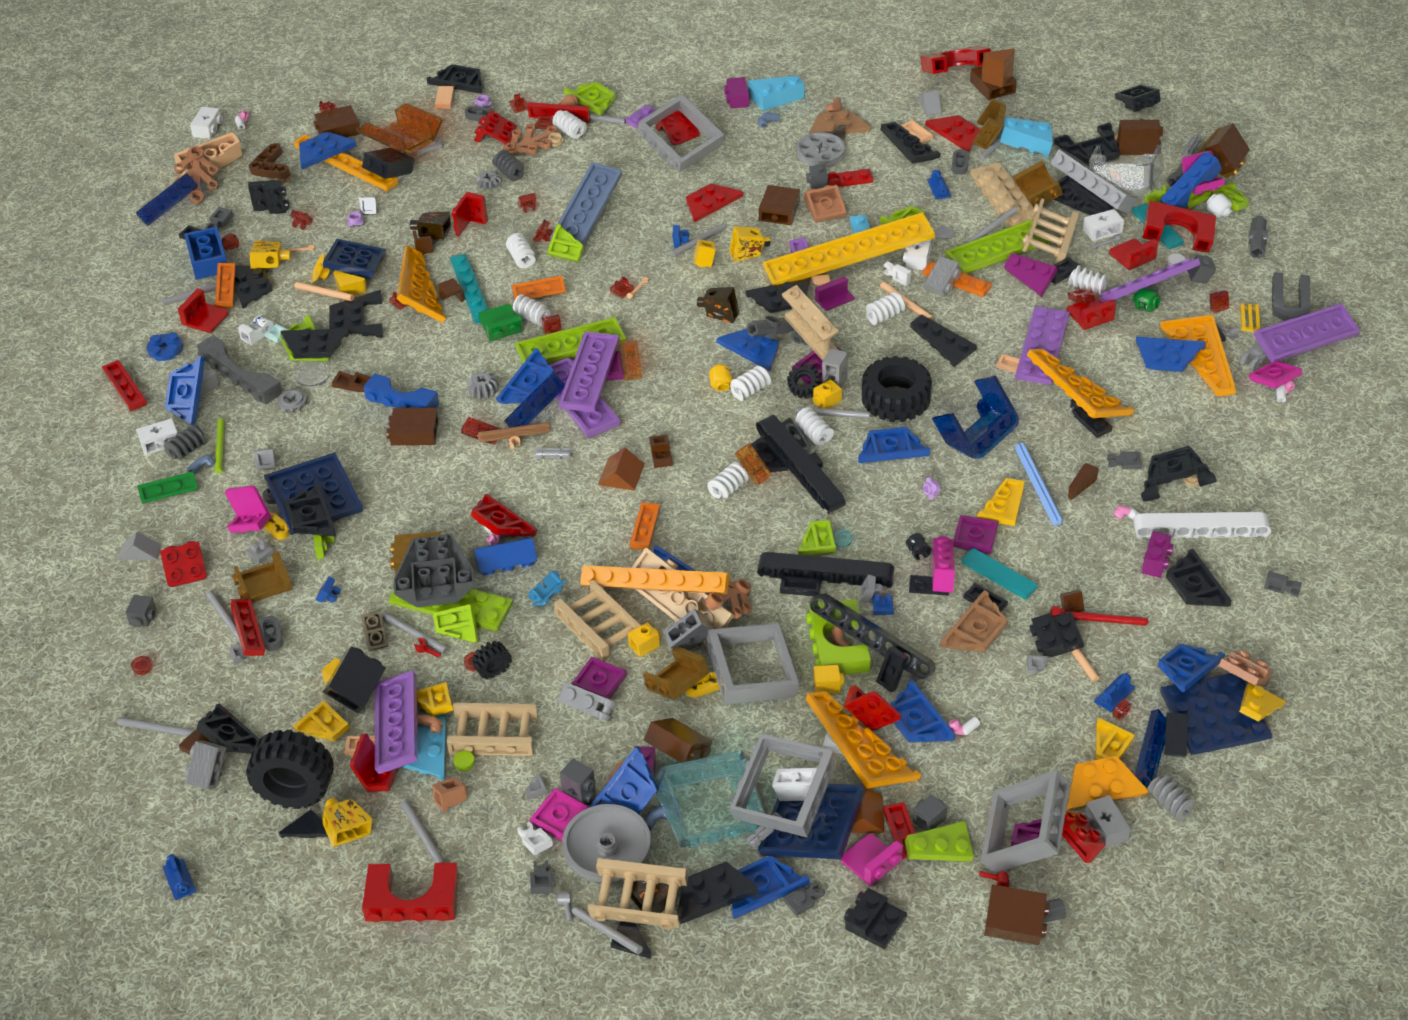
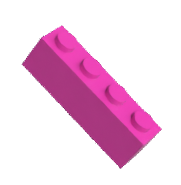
M946 536L933 538V591L953 592L955 574L953 539H949Z

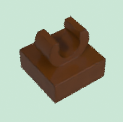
M1075 590L1060 594L1061 605L1064 611H1084L1082 591Z

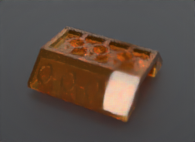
M404 103L395 109L398 121L390 123L385 128H380L371 123H364L356 129V132L409 155L435 141L443 119L408 103Z

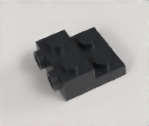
M1138 85L1115 93L1116 100L1125 103V108L1133 112L1141 111L1145 107H1152L1161 102L1160 90L1145 85Z
M282 180L248 182L253 211L269 210V214L286 213V209H289V200L285 198L287 196L286 186H283Z
M1071 611L1052 617L1051 613L1031 619L1032 625H1029L1032 637L1036 636L1038 639L1035 641L1038 653L1043 652L1044 656H1049L1050 658L1084 647Z
M868 888L865 893L861 891L857 895L854 909L848 908L844 915L845 929L885 950L907 918V912L889 904L888 897Z

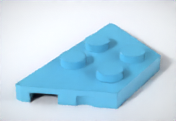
M446 714L435 716L443 722L440 733L431 732L430 726L417 725L418 761L404 765V768L417 770L425 775L431 774L437 776L440 780H445Z

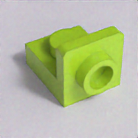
M1162 185L1161 190H1146L1144 204H1149V201L1161 203L1160 199L1167 192L1166 185Z
M313 535L316 558H324V551H328L327 544L335 543L334 536Z

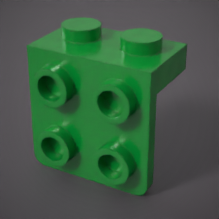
M510 304L478 313L479 320L489 342L522 332L521 316L515 315Z

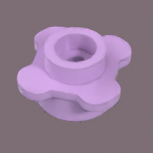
M479 95L474 100V104L486 107L492 105V101H489L487 95Z
M351 212L347 217V220H349L347 224L348 226L363 225L364 221L362 219L364 217L360 212Z
M927 477L926 483L923 485V492L931 500L934 499L935 495L939 494L940 485L938 481H932L931 477Z

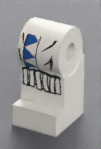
M259 315L247 326L242 324L238 327L240 338L252 346L265 336L264 333L274 324L269 319Z

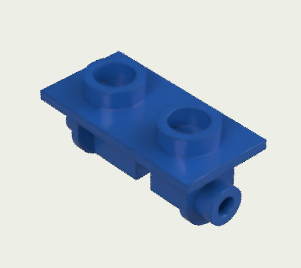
M936 169L933 170L931 178H927L935 200L950 198V191L943 176H941V172Z
M1128 673L1121 674L1094 702L1112 712L1135 689V686L1130 684L1131 676Z
M174 854L168 855L166 865L162 866L174 899L178 900L195 893L196 889L184 859L179 860Z

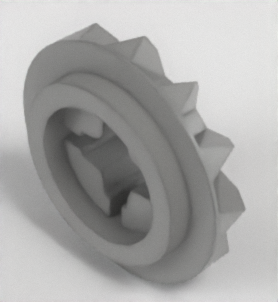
M492 170L479 173L476 176L477 186L483 189L496 188L502 182L501 175Z
M288 390L278 397L277 402L280 409H284L285 412L288 410L293 412L294 409L300 410V407H304L307 398L305 393L300 390Z

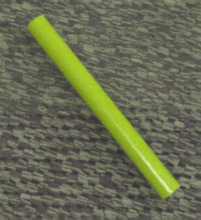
M222 418L217 420L215 473H222L225 420Z

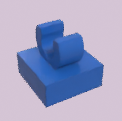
M673 225L672 237L674 248H678L682 243L689 242V230L681 231L680 225Z
M328 576L321 586L315 599L316 601L323 603L326 598L329 602L336 601L337 597L332 593L339 594L341 591L339 587L333 586L336 579Z
M879 594L872 596L873 615H894L893 597L890 594H887V596H879Z

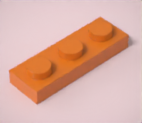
M218 263L215 306L233 307L235 263Z
M562 275L511 285L514 301L520 294H523L525 297L528 296L530 299L566 292Z
M641 502L630 541V549H650L660 512V504Z

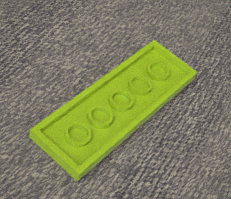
M1030 219L946 250L945 257L957 261L961 272L968 274L1008 259L1011 253L1017 255L1024 253L1022 251L1024 247L1022 241L1025 234L1029 232L1032 220ZM1033 235L1032 237L1033 239L1043 242L1045 244H1048L1050 242L1036 235ZM1029 245L1026 252L1037 247Z
M616 317L515 342V349L522 364L535 348L539 350L547 363L550 364L568 357H576L584 332L619 335L620 341L618 346L627 344V341Z
M471 589L457 603L418 608L397 597L394 594V590L388 599L390 604L432 615L435 612L471 604L473 605L476 626L497 632L513 605V599L476 589Z

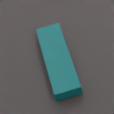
M1147 203L1132 208L1133 214L1143 224L1148 207ZM1169 225L1163 227L1160 241L1169 250L1184 244V240Z
M972 548L961 559L962 564L1025 600L1038 588V584L975 548Z

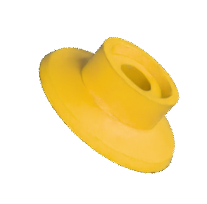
M324 254L319 257L315 264L312 283L316 282L318 278L325 280L330 272V269L323 267Z

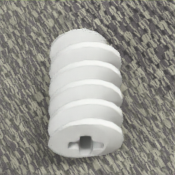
M559 110L553 117V125L573 139L580 138L586 132L587 124L569 111Z
M522 233L510 235L506 241V247L519 268L532 266L536 258L525 236Z
M1078 265L1072 271L1068 285L1073 284L1076 288L1079 286L1082 290L1086 288L1088 292L1092 290L1094 294L1099 292V295L1102 296L1101 294L1106 291L1108 284L1106 274L1100 278V272H1097L1094 276V270L1091 269L1087 273V268L1085 267L1080 271L1081 266Z
M893 292L884 298L866 306L868 320L871 324L877 325L878 322H883V319L887 320L889 317H894L895 314H900V311L904 312L905 304L903 298L898 293Z
M523 294L518 295L514 301L513 310L515 315H520L521 318L539 326H543L549 320L551 311L547 309L546 304H541L539 301L536 302V300L530 299L528 296L525 297Z
M756 366L731 381V392L736 398L743 401V397L748 398L749 394L753 395L755 391H760V388L763 389L766 385H770L771 378L763 367Z
M803 408L795 418L796 426L816 446L826 444L833 438L834 430L812 408Z
M733 462L720 472L718 476L708 482V490L713 497L726 499L729 497V494L731 495L734 490H737L739 486L748 481L749 477L740 463Z

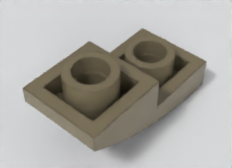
M381 611L361 615L368 651L388 647Z

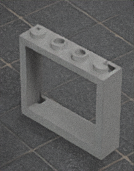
M683 94L638 122V133L658 151L660 156L670 163L671 167H674L679 172L723 145L724 134ZM676 110L684 114L709 139L683 157H680L650 128Z
M779 623L708 630L706 645L724 705L786 699L797 696L798 687H801V680L799 676H796L795 662L791 661L790 647L786 646L785 632L781 631ZM774 639L787 680L733 685L721 645Z
M761 734L757 744L753 746L751 759L746 762L743 778H740L738 781L736 795L731 799L730 811L734 819L808 837L837 764L834 751ZM769 751L819 763L796 821L746 809Z
M1058 770L994 791L981 855V862L990 871L998 873L1059 854L1070 781ZM1046 794L1039 838L1002 849L1010 805Z

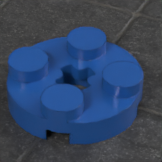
M175 332L152 335L147 344L148 355L157 361L171 360L183 350L182 340Z

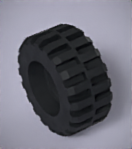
M893 356L892 358L883 357L882 360L878 359L873 364H870L863 373L862 403L867 411L871 410L870 413L875 417L878 415L881 420H885V418L889 419V422H895V420L905 422L908 418L913 420L916 418V415H922L929 407L932 378L926 367L921 363L918 364V361L914 359L910 360L904 356L903 358ZM893 386H898V387H903V388H906V389H905V390H900V391H895V390H890V389H887V388H888V387H893Z
M293 730L270 732L261 737L253 749L246 769L247 780L250 786H252L253 791L256 794L259 793L262 799L271 801V804L282 805L283 808L293 807V809H300L302 806L304 808L310 807L312 804L314 805L321 801L325 796L331 780L334 762L329 750L325 749L324 744L315 741L314 737H308L300 731L298 733L293 732Z

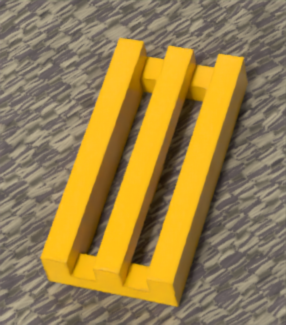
M1241 303V330H1259V304H1255V307H1252V304L1245 306L1244 303ZM1245 310H1248L1249 327H1246ZM1252 311H1255V327H1253Z

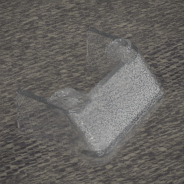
M1157 145L1153 154L1141 155L1137 162H1106V157L1101 155L1100 146H1096L1089 160V169L1131 196H1146L1154 191L1164 169L1161 145Z

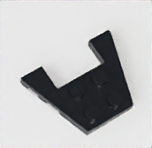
M1111 123L1097 126V132L1101 137L1074 143L1068 135L1054 138L1055 145L1089 166L1120 158L1119 147L1114 138L1115 134L1112 131Z
M381 290L355 297L353 301L346 300L330 305L329 329L348 328L350 335L354 333L367 337L371 335L376 336V338H383L382 323L364 325V306L382 304Z
M791 418L782 422L784 426L788 423L795 424ZM762 437L748 445V450L764 473L788 471L786 465ZM816 452L809 454L820 468L823 467V462Z
M1185 446L1152 456L1147 472L1148 479L1145 480V489L1141 493V498L1143 502L1160 498L1158 485L1170 483L1181 478H1188L1197 474L1200 487L1216 483L1217 480L1215 474L1211 473L1208 466L1201 461L1195 451L1190 446Z

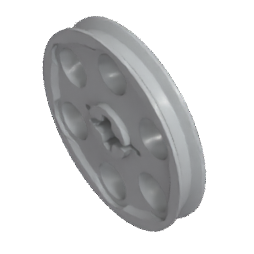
M811 133L802 137L797 143L798 158L811 166H830L842 160L845 154L843 140L830 133Z

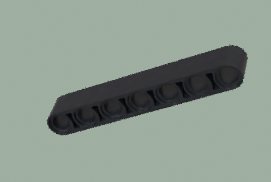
M775 415L756 422V429L760 436L818 505L828 511L827 514L845 506V498Z
M775 552L762 553L757 573L761 577L763 575L781 579L782 575L821 579V582L848 583L847 585L861 586L867 576L871 575L876 577L875 584H881L887 588L893 585L895 571L894 566L886 562Z
M823 593L814 596L810 600V608L814 613L883 657L887 653L886 642H890L901 652L908 653L910 662L906 663L904 670L916 678L925 679L935 672V663L930 658L832 596ZM819 598L824 601V608L818 605ZM836 609L841 612V619L835 616ZM853 620L858 622V630L852 627ZM869 631L875 633V641L869 638ZM921 664H925L927 666V673H923L921 671Z

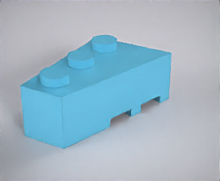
M797 75L749 80L748 93L761 110L765 111L804 98V82Z
M1004 117L1003 128L999 132L1000 143L1018 149L1021 146L1029 149L1030 153L1034 154V151L1044 154V157H1049L1053 143L1050 123Z

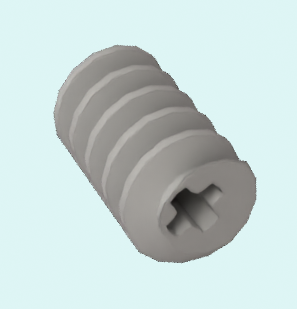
M1172 775L1156 777L1150 782L1148 791L1153 794L1155 799H1158L1161 805H1164L1167 811H1170L1173 817H1176L1178 822L1187 818L1193 810L1196 800L1194 798L1189 799L1190 794L1188 792L1183 793L1184 788L1182 786L1178 787L1176 780L1172 781Z

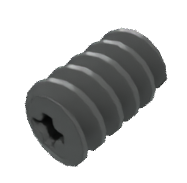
M508 150L499 151L492 159V164L511 181L515 182L523 177V163L516 159Z
M193 424L187 430L184 429L169 441L164 442V448L172 459L177 457L181 460L183 458L181 453L187 456L189 455L187 449L193 452L195 451L193 445L200 448L199 441L203 444L207 442L202 430L198 425Z

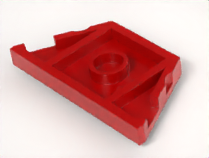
M959 115L925 121V126L967 152L971 151L973 139L980 131V128Z
M710 183L686 196V203L693 222H697L743 197V191Z
M488 494L484 495L483 500H480L471 512L472 518L496 535L536 536L538 530Z

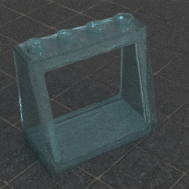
M743 750L661 767L655 779L659 787L656 795L680 848L686 846L694 848L704 842L712 844L726 837L734 839L748 832L749 834H754V830L760 826L742 822L688 834L673 788L727 777L736 794L738 781L740 778H743L745 773L746 759ZM754 787L746 809L764 813L756 788Z

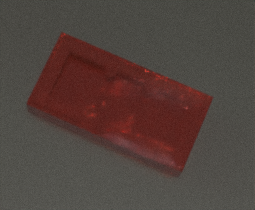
M468 417L461 428V434L478 439L479 432L502 428ZM497 440L488 441L486 443L495 445Z

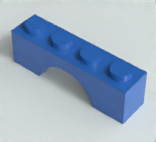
M1205 151L1160 199L1161 203L1186 208L1193 190L1203 181H1212L1222 170L1218 158Z
M376 373L364 385L366 399L370 402L384 404L387 407L437 408L439 405L438 393L436 391L421 387L413 392H398L392 388L389 377Z

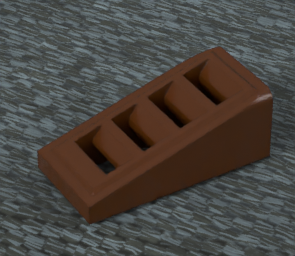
M1088 463L1082 466L1069 486L1068 499H1074L1097 480L1098 467Z

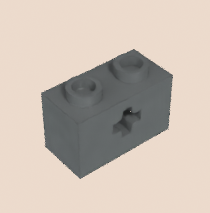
M693 609L663 633L672 649L678 646L690 651L707 638L708 630L713 629L706 615Z
M573 758L560 772L562 791L585 805H591L596 799L594 770Z

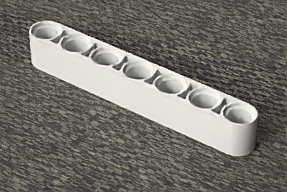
M1264 512L1142 513L1133 518L1137 538H1150L1152 531L1172 535V538H1199V536H1205V538H1219V536L1267 537L1271 533L1268 516Z

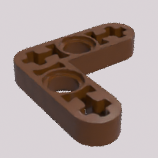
M279 143L268 145L249 164L250 173L255 176L283 180L291 175L289 167L284 164L273 163L283 153L281 145Z

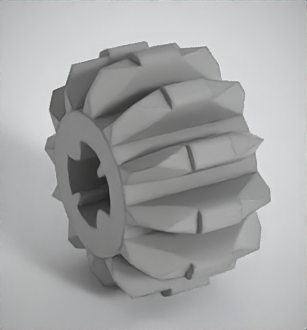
M478 371L477 374H471V378H468L467 388L473 398L478 397L481 400L482 397L488 399V395L494 397V393L498 389L496 376H493L492 372L486 373L484 371L480 373Z

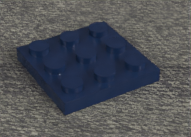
M336 239L323 261V267L330 270L344 271L347 274H358L365 278H373L385 256L386 249Z

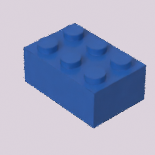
M218 227L185 233L184 236L195 279L217 275L218 263H227Z

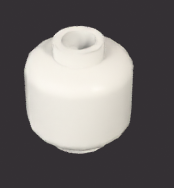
M1214 194L1207 201V210L1212 215H1215L1216 218L1222 216L1226 218L1232 212V202L1223 194Z

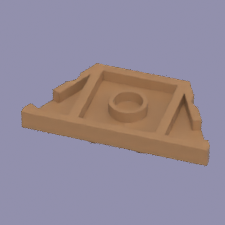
M850 110L825 112L818 114L809 134L825 132L838 135L870 131V126Z
M984 590L940 641V646L950 649L986 652L1007 627L1008 620L999 611L996 603L991 601L989 593Z

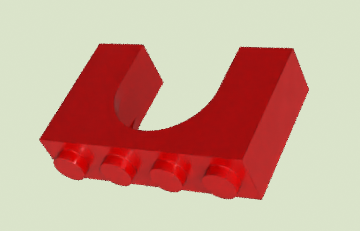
M973 46L921 55V68L923 72L937 74L948 72V67L983 66V53L991 52V48Z
M1149 201L1145 213L1142 238L1147 240L1155 239L1159 242L1164 226L1179 225L1189 230L1193 235L1192 250L1209 253L1214 242L1216 216Z
M457 862L435 863L433 882L430 889L423 896L412 900L399 899L391 893L393 874L390 864H368L362 905L365 921L421 922L424 920H455L459 881Z

